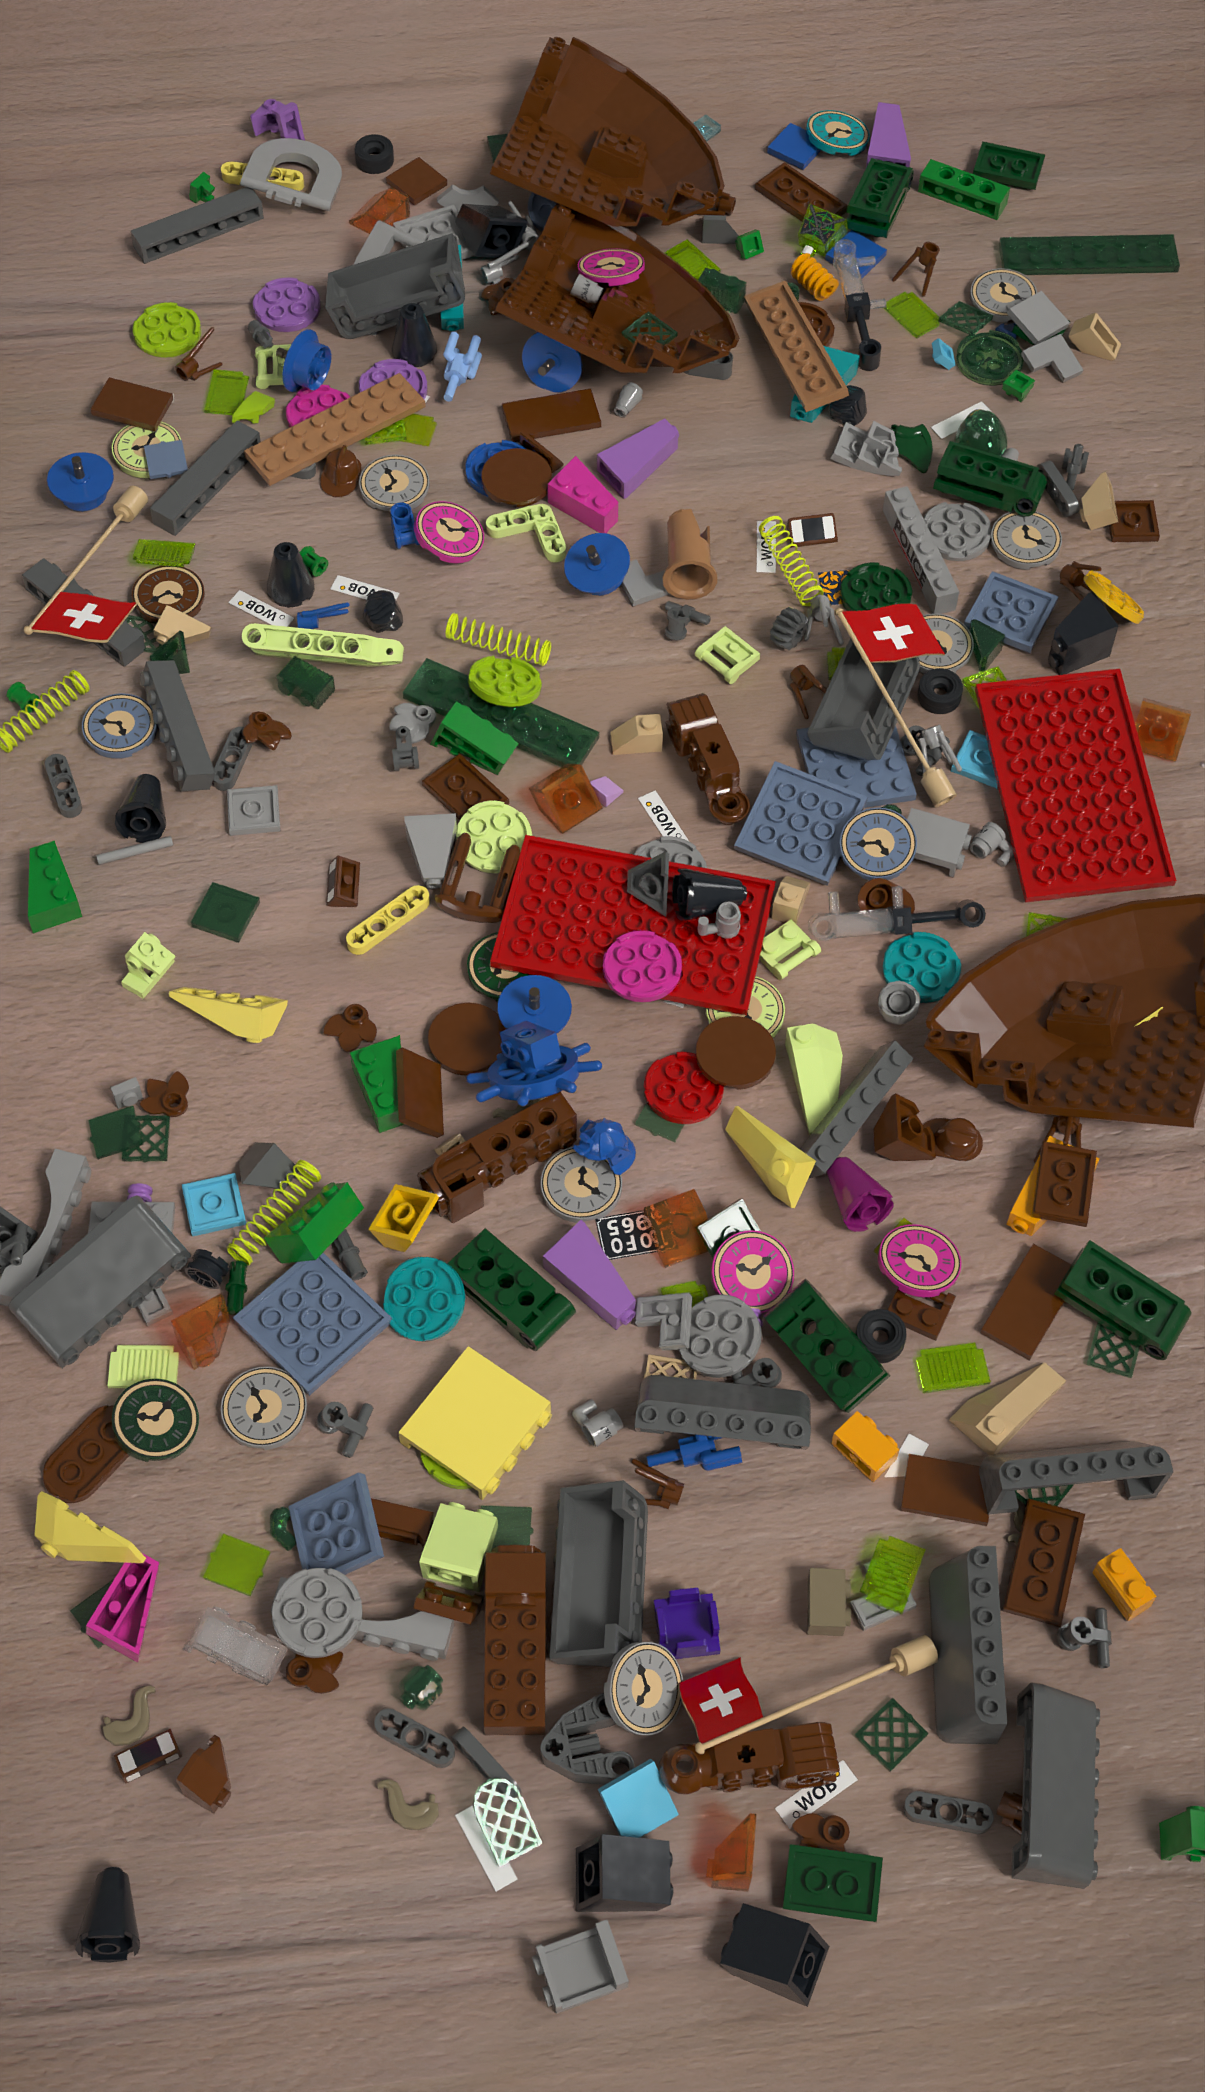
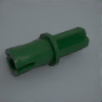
M232 1261L229 1265V1280L225 1286V1290L228 1292L226 1312L229 1315H236L243 1309L244 1293L248 1289V1286L245 1284L248 1265L244 1261Z

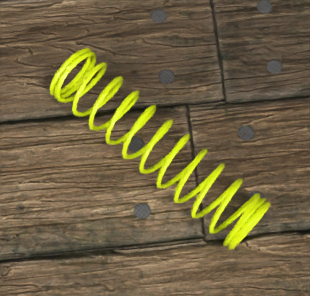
M768 517L760 524L759 532L764 538L765 543L768 544L769 550L772 551L773 557L776 558V562L780 565V569L784 572V576L788 579V583L792 586V590L796 593V597L801 605L811 606V602L804 603L802 600H811L819 594L823 595L824 591L821 586L817 585L818 581L813 578V572L809 571V565H805L806 560L801 558L802 553L797 551L798 546L793 544L794 540L789 537V531L785 530L786 526L783 524L781 517ZM774 519L780 520V524L772 526L766 533L763 532L764 526L769 521ZM783 532L788 534L786 538L781 539L776 544H770L773 538L780 536ZM787 539H791V544L779 551H775L777 545L784 543ZM791 546H795V551L790 552L785 557H779L781 552L789 549ZM799 553V557L792 560L789 564H782L786 558ZM798 560L804 561L802 565L796 567L793 571H786L790 565ZM804 566L808 568L806 572L796 578H790L793 572L800 570ZM807 573L812 575L810 579L800 585H794L797 579L802 578ZM811 580L816 582L814 586L803 592H798L801 586L809 583ZM819 590L813 597L803 599L807 593Z
M452 613L448 619L445 630L446 638H453L456 641L461 637L463 643L468 642L470 639L472 646L479 642L481 649L488 645L490 651L495 650L497 647L499 654L506 650L508 656H512L515 653L516 658L520 659L524 656L527 662L533 658L534 663L540 666H544L548 661L551 651V642L548 640L543 643L539 660L536 662V651L540 638L536 640L530 659H527L526 652L531 639L530 635L526 639L522 655L518 657L517 648L521 640V632L517 636L515 649L509 654L508 645L512 637V630L508 633L505 648L500 652L499 642L502 638L503 627L499 630L496 645L491 649L490 640L494 632V624L490 627L486 644L481 646L485 622L481 625L478 640L473 644L472 634L476 626V619L472 622L470 635L466 641L463 640V632L467 624V616L463 619L461 632L457 638H454V634L458 626V614Z
M72 670L69 676L63 677V682H56L55 688L49 687L48 694L41 693L40 699L33 700V705H26L25 711L19 710L18 717L11 716L10 723L4 722L3 729L0 728V737L8 747L1 740L0 747L8 753L13 750V746L18 747L16 740L6 731L5 724L12 726L16 735L22 741H25L24 735L13 725L12 719H18L24 730L29 735H33L31 728L20 718V713L27 714L33 726L40 729L39 723L28 713L27 708L29 706L34 708L38 717L48 724L45 715L36 708L35 701L41 702L46 712L55 718V713L43 701L42 696L47 695L54 707L59 712H63L58 701L50 695V690L57 691L62 702L66 706H70L69 700L58 690L57 685L59 683L64 685L70 697L77 701V695L65 684V678L71 679L75 688L82 695H85L90 690L86 679L78 671ZM74 675L80 679L85 689L77 682Z
M298 1160L296 1165L293 1166L294 1173H287V1181H281L280 1189L273 1190L274 1197H267V1205H261L259 1207L260 1213H254L253 1221L247 1222L246 1229L239 1231L240 1238L232 1239V1243H229L227 1246V1251L235 1260L244 1261L248 1266L253 1262L251 1256L234 1243L235 1240L242 1241L253 1253L260 1254L253 1244L243 1239L242 1232L249 1233L256 1242L266 1246V1242L259 1235L250 1231L248 1227L249 1223L255 1224L263 1234L268 1235L270 1233L266 1227L256 1222V1215L262 1216L273 1228L279 1226L273 1219L263 1214V1207L269 1208L281 1221L286 1220V1217L280 1211L269 1205V1199L276 1200L288 1213H294L287 1203L276 1197V1191H281L292 1203L300 1205L299 1200L294 1195L283 1190V1183H288L300 1196L307 1197L306 1192L302 1188L290 1182L289 1175H295L309 1189H313L310 1181L319 1182L321 1180V1174L312 1164L305 1160ZM296 1167H297L298 1171H299L303 1176H301V1175H299V1174L296 1173V1171H295V1168H296ZM304 1169L308 1170L309 1172H311V1173H312L313 1175H315L316 1177L310 1175V1174H309L307 1171H305Z

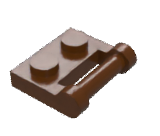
M897 1289L888 1310L898 1315L906 1328L936 1341L954 1304L956 1295L949 1292L948 1294L941 1292L938 1296L926 1297L942 1304L943 1306L939 1310L905 1295L906 1293Z
M427 1580L424 1588L415 1599L413 1609L471 1625L480 1612L484 1596L463 1594L436 1586L435 1582Z

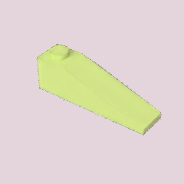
M813 1023L788 1027L785 1039V1046L809 1135L813 1133L838 1101L843 1057L837 1032Z

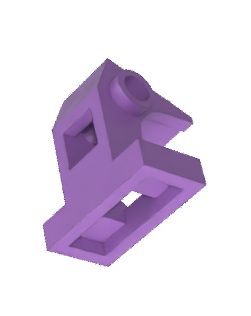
M268 99L250 116L255 136L270 130L273 133L280 132L281 138L305 141L298 107L293 102L284 105L275 99Z

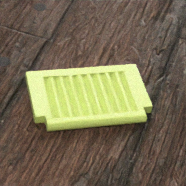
M117 1345V1352H111L108 1388H130L135 1384L148 1380H162L177 1385L179 1352H174V1345ZM147 1386V1387H144V1388H165V1389H170V1388L163 1387V1386Z

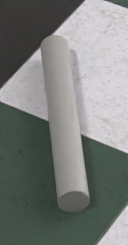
M171 836L98 854L96 857L100 865L173 846Z

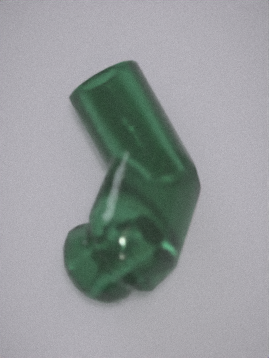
M286 1507L275 1508L270 1514V1535L287 1551H290L297 1544L295 1537L286 1530L289 1517H291L290 1511Z

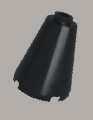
M408 303L400 311L392 344V353L394 359L408 361V364L414 367H422L429 364L437 353V345L423 308L419 304Z
M283 542L278 544L273 552L267 581V592L270 599L275 600V603L279 606L288 608L303 605L302 602L306 599L310 600L312 598L315 584L297 546L290 542Z
M139 775L116 812L115 826L123 837L128 839V836L136 838V842L144 843L159 839L166 828V817L161 784L154 775Z
M678 869L677 871L680 875H675L673 879L672 900L673 903H678L679 911H675V914L681 921L716 913L719 906L724 902H733L737 906H741L747 897L746 886L742 885L740 880L690 869Z
M108 1867L97 1875L75 1946L76 1952L81 1957H83V1952L91 1954L92 1961L111 1963L127 1960V1954L134 1951L135 1956L140 1949L129 1876L118 1867Z

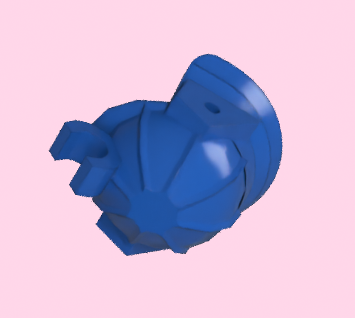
M606 1118L596 1121L588 1119L579 1129L581 1133L579 1137L581 1139L579 1145H574L573 1147L579 1155L589 1160L600 1161L607 1159L611 1171L616 1175H621L633 1164L636 1149L633 1142L625 1135L620 1123L607 1120Z

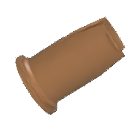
M692 509L675 511L669 516L667 522L668 567L663 574V586L668 593L677 598L686 600L698 599L707 596L714 590L717 584V572L711 565L710 526H707L705 531L700 534V529Z

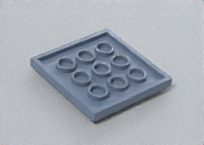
M896 726L882 758L871 761L814 746L808 738L807 732L809 728L797 729L796 737L806 773L868 796V801L864 808L916 800L917 794Z
M775 761L735 842L734 850L828 886L841 859L840 837L842 830L851 817L864 810L868 796Z
M324 1253L316 1260L302 1261L294 1264L233 1317L234 1323L282 1370H285L309 1396L386 1329L392 1320L388 1313Z

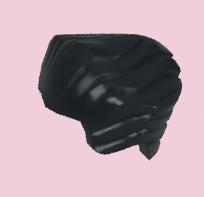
M848 385L849 396L831 402L829 411L832 419L842 420L843 424L847 422L855 426L867 414L866 397L863 389Z
M380 590L368 595L363 611V617L367 624L377 633L388 629L392 631L398 630L402 626L403 615L393 593Z

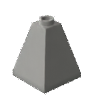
M456 813L404 816L407 841L424 886L426 885L429 889L441 888L456 843Z

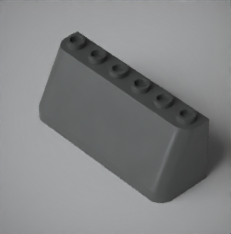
M453 233L328 273L325 308L339 333L347 339H354L396 326L401 308L408 303L419 304L423 308L425 316L461 305L465 301V286L458 244Z
M850 638L807 734L814 746L869 761L880 760L898 720ZM919 657L897 662L871 663L899 714L903 710L920 669Z
M133 1196L11 1300L9 1309L63 1369L66 1365L74 1363L84 1349L96 1344L107 1329L119 1324L123 1319V1315L131 1308L138 1307L144 1301L147 1294L153 1289L160 1288L170 1274L183 1268L191 1255L140 1196Z
M650 1375L640 1385L634 1428L637 1432L664 1434V1431L776 1443L778 1444L777 1447L806 1450L810 1446L811 1403L809 1397L804 1392L798 1390Z
M1137 1441L994 1454L987 1456L979 1468L988 1515L1016 1512L1019 1507L1015 1490L1123 1479L1128 1500L1156 1498L1173 1474L1170 1456L1163 1448Z
M624 1480L565 1487L560 1490V1499L557 1502L559 1521L555 1531L557 1552L553 1561L555 1583L552 1585L553 1611L550 1614L552 1629L551 1640L548 1643L550 1660L556 1664L611 1667L613 1664L612 1659L622 1648L631 1643L642 1642L648 1507L644 1496Z
M976 1546L933 1569L929 1578L931 1640L938 1654V1661L933 1664L936 1732L942 1741L950 1744H997L1007 1726L996 1546Z
M1030 1683L1017 1695L1016 1725L1025 1726L1022 1831L1021 1841L1014 1845L1012 1849V1879L1085 1889L1092 1880L1096 1879L1098 1873V1865L1094 1861V1849H1096L1098 1844V1831L1094 1830V1818L1097 1817L1099 1810L1098 1799H1095V1787H1097L1099 1782V1770L1095 1768V1757L1098 1756L1100 1741L1096 1738V1727H1098L1100 1722V1710L1096 1708L1093 1701L1038 1683Z

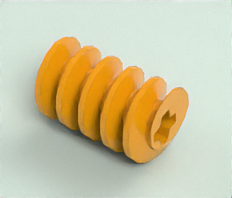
M804 253L800 255L792 264V277L803 288L808 290L816 300L823 301L828 299L837 290L839 281L831 273H828L826 268H822V265L815 258L811 257V254Z

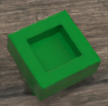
M202 172L190 184L189 199L194 203L200 200L208 202L214 199L212 193L215 191V187L210 184V176Z
M754 229L737 236L735 241L736 249L740 251L742 259H748L764 252L760 230Z
M1015 370L1003 382L1002 389L1006 391L1008 396L1013 395L1018 398L1017 401L1022 402L1034 387L1035 380Z

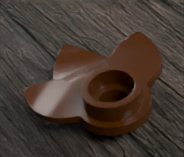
M504 278L498 284L489 285L483 290L481 298L488 300V308L492 316L499 313L495 309L508 290L505 287L511 286L515 279Z
M260 711L253 712L249 716V724L243 729V737L247 743L259 740L271 750H276L280 738L289 740L292 737L290 729L285 724L272 720L268 714Z
M351 1004L344 1010L343 1014L334 1015L328 1020L324 1027V1035L339 1036L338 1041L341 1049L344 1052H351L359 1047L362 1040L374 1042L377 1028L369 1020L366 1008L360 1004ZM354 1016L360 1017L357 1020L352 1019Z
M176 1071L171 1076L168 1083L161 1080L148 1079L147 1093L149 1097L142 1100L140 1106L144 1111L153 1115L164 1113L169 1117L181 1116L188 1108L186 1098L189 1090L188 1081L179 1071ZM174 1103L179 1104L176 1107H170Z
M339 1651L333 1655L320 1658H310L296 1654V1657L286 1667V1677L292 1685L296 1687L307 1686L314 1693L332 1692L339 1687L337 1679L332 1674L340 1667L343 1653ZM300 1668H304L307 1671L302 1677L296 1675V1671Z
M809 1813L799 1817L792 1824V1828L803 1837L800 1841V1846L845 1852L844 1844L849 1838L850 1831L847 1822L843 1818L836 1815L823 1818L816 1813ZM830 1826H835L838 1829L839 1834L836 1838L829 1835L828 1829Z

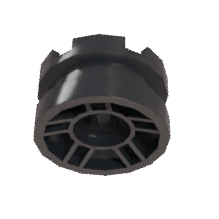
M197 1249L192 1256L193 1262H189L185 1269L186 1274L193 1281L204 1287L219 1289L223 1282L222 1277L226 1276L230 1269L228 1263L220 1256L217 1259L211 1256L212 1252Z

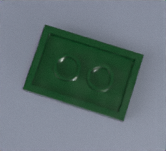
M982 141L973 174L994 182L1036 190L1045 154Z
M790 1844L782 1909L877 1922L883 1857Z

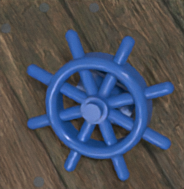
M525 1020L500 1032L503 1054H497V1060L489 1067L488 1072L468 1074L466 1080L469 1084L489 1082V1088L477 1093L476 1100L478 1102H485L498 1096L503 1099L517 1101L520 1106H526L529 1100L548 1097L563 1090L568 1093H574L577 1089L574 1082L579 1074L599 1071L602 1069V1063L599 1060L578 1061V1057L590 1051L591 1047L588 1043L580 1044L572 1049L559 1046L556 1032Z

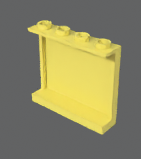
M468 1346L399 1431L400 1443L408 1449L414 1446L477 1490L479 1498L483 1500L488 1493L492 1495L496 1491L505 1471L510 1472L514 1468L518 1460L517 1456L521 1450H527L535 1439L534 1434L539 1427L543 1429L552 1417L551 1402Z

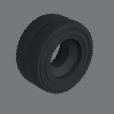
M378 134L366 135L360 138L355 145V161L358 168L369 174H380L389 170L394 162V151L391 141L387 137Z
M944 668L929 670L920 679L917 693L918 701L928 712L934 714L950 713L961 702L963 684L960 677L951 670ZM943 688L947 693L938 695L934 692V689Z
M884 1309L872 1310L862 1316L855 1332L857 1337L880 1363H888L896 1359L903 1351L907 1337L906 1327L902 1319L895 1313ZM877 1330H882L887 1333L888 1340L878 1342L873 1338V1333Z

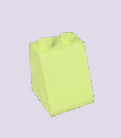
M449 1502L448 1505L440 1503L419 1561L423 1578L480 1592L486 1571V1552H491L498 1528L497 1517L483 1509H477L476 1512L466 1510L465 1506L455 1502Z

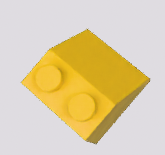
M395 1184L369 1227L370 1232L384 1247L405 1252L413 1243L439 1196L434 1193Z

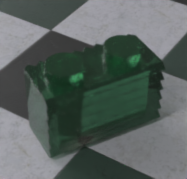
M704 269L698 281L712 293L726 311L737 314L745 302L744 296H746L747 282L739 280L735 276L719 273L715 269Z
M293 656L276 675L279 690L287 696H295L307 707L311 705L316 709H320L323 703L326 702V699L335 691L334 677L321 671L320 668L317 669L316 666L314 667L312 664L297 658V656Z

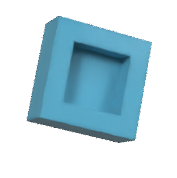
M939 338L933 341L932 357L938 365H942L950 370L956 365L953 349Z

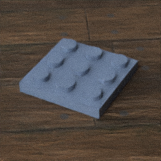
M992 571L970 610L964 625L969 630L1031 653L1057 604L1059 596Z
M356 1473L289 1506L302 1570L331 1568L346 1575L384 1557L365 1474Z

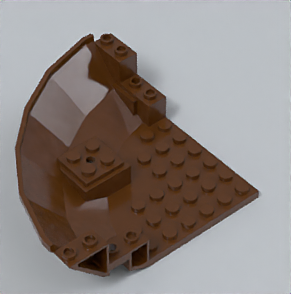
M550 37L542 52L534 77L525 93L519 113L492 166L490 174L612 227L637 226L640 217H655L663 221L661 226H669L713 208L716 198L722 195L725 185L717 156L698 128L664 94L627 66L575 37L572 38L570 45L565 44L566 41L560 37H554V39Z
M559 203L552 209L543 232L534 243L523 270L498 302L495 311L622 373H647L649 367H673L672 373H682L728 356L730 350L736 347L740 339L730 314L712 293L679 263L627 227H612ZM603 249H626L634 251L644 258L645 270L639 274L637 280L619 286H609V283L596 282L598 286L603 288L596 305L588 304L570 295L574 283L579 276L578 262L585 255Z
M1205 894L1130 901L1068 918L1011 943L965 973L929 1012L926 1019V1027L930 1029V1032L928 1033L924 1048L968 1085L975 1088L979 1084L1003 1086L1004 1101L1031 1113L1194 1128L1205 1092ZM1163 1007V1009H1161L1158 1012V1017H1153L1148 1021H1144L1141 1024L1136 1025L1148 1016H1150L1152 1013Z

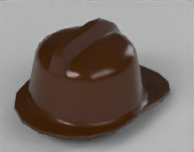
M346 445L329 453L322 471L321 488L327 495L332 497H344L352 493L357 486L360 476L361 463L353 452L347 450Z
M874 878L861 886L857 896L860 910L868 917L888 926L886 923L888 906L907 905L911 907V914L915 910V902L912 895L904 888L883 878Z
M935 1118L923 1125L924 1127L929 1126L934 1134L936 1156L969 1161L975 1159L983 1148V1139L980 1132L965 1118Z

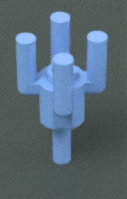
M457 332L450 333L443 353L444 358L447 360L444 378L449 381L444 394V400L448 402L452 401L457 386L465 383L467 378L474 379L482 358V354L477 352L481 342V338L477 335L472 337L467 353L462 354L458 348H455L459 334Z

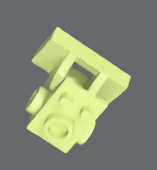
M144 932L125 955L129 973L121 981L122 987L144 999L175 962L176 956L162 946L156 936ZM144 968L152 971L153 974L149 977L145 973Z

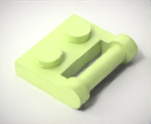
M291 344L273 345L271 348L268 346L266 349L262 346L256 347L255 357L258 361L256 386L258 388L266 389L270 385H284L282 374L285 359L276 356V351L279 347L289 350ZM268 357H273V374H267Z
M726 626L699 646L695 652V656L699 660L706 661L724 676V680L729 684H733L743 672L760 660V653ZM715 650L734 667L730 669L710 652Z
M789 920L764 938L759 960L777 979L782 980L788 976L789 971L803 961L821 953V947L815 940H811L792 920ZM800 946L804 948L784 963H778Z

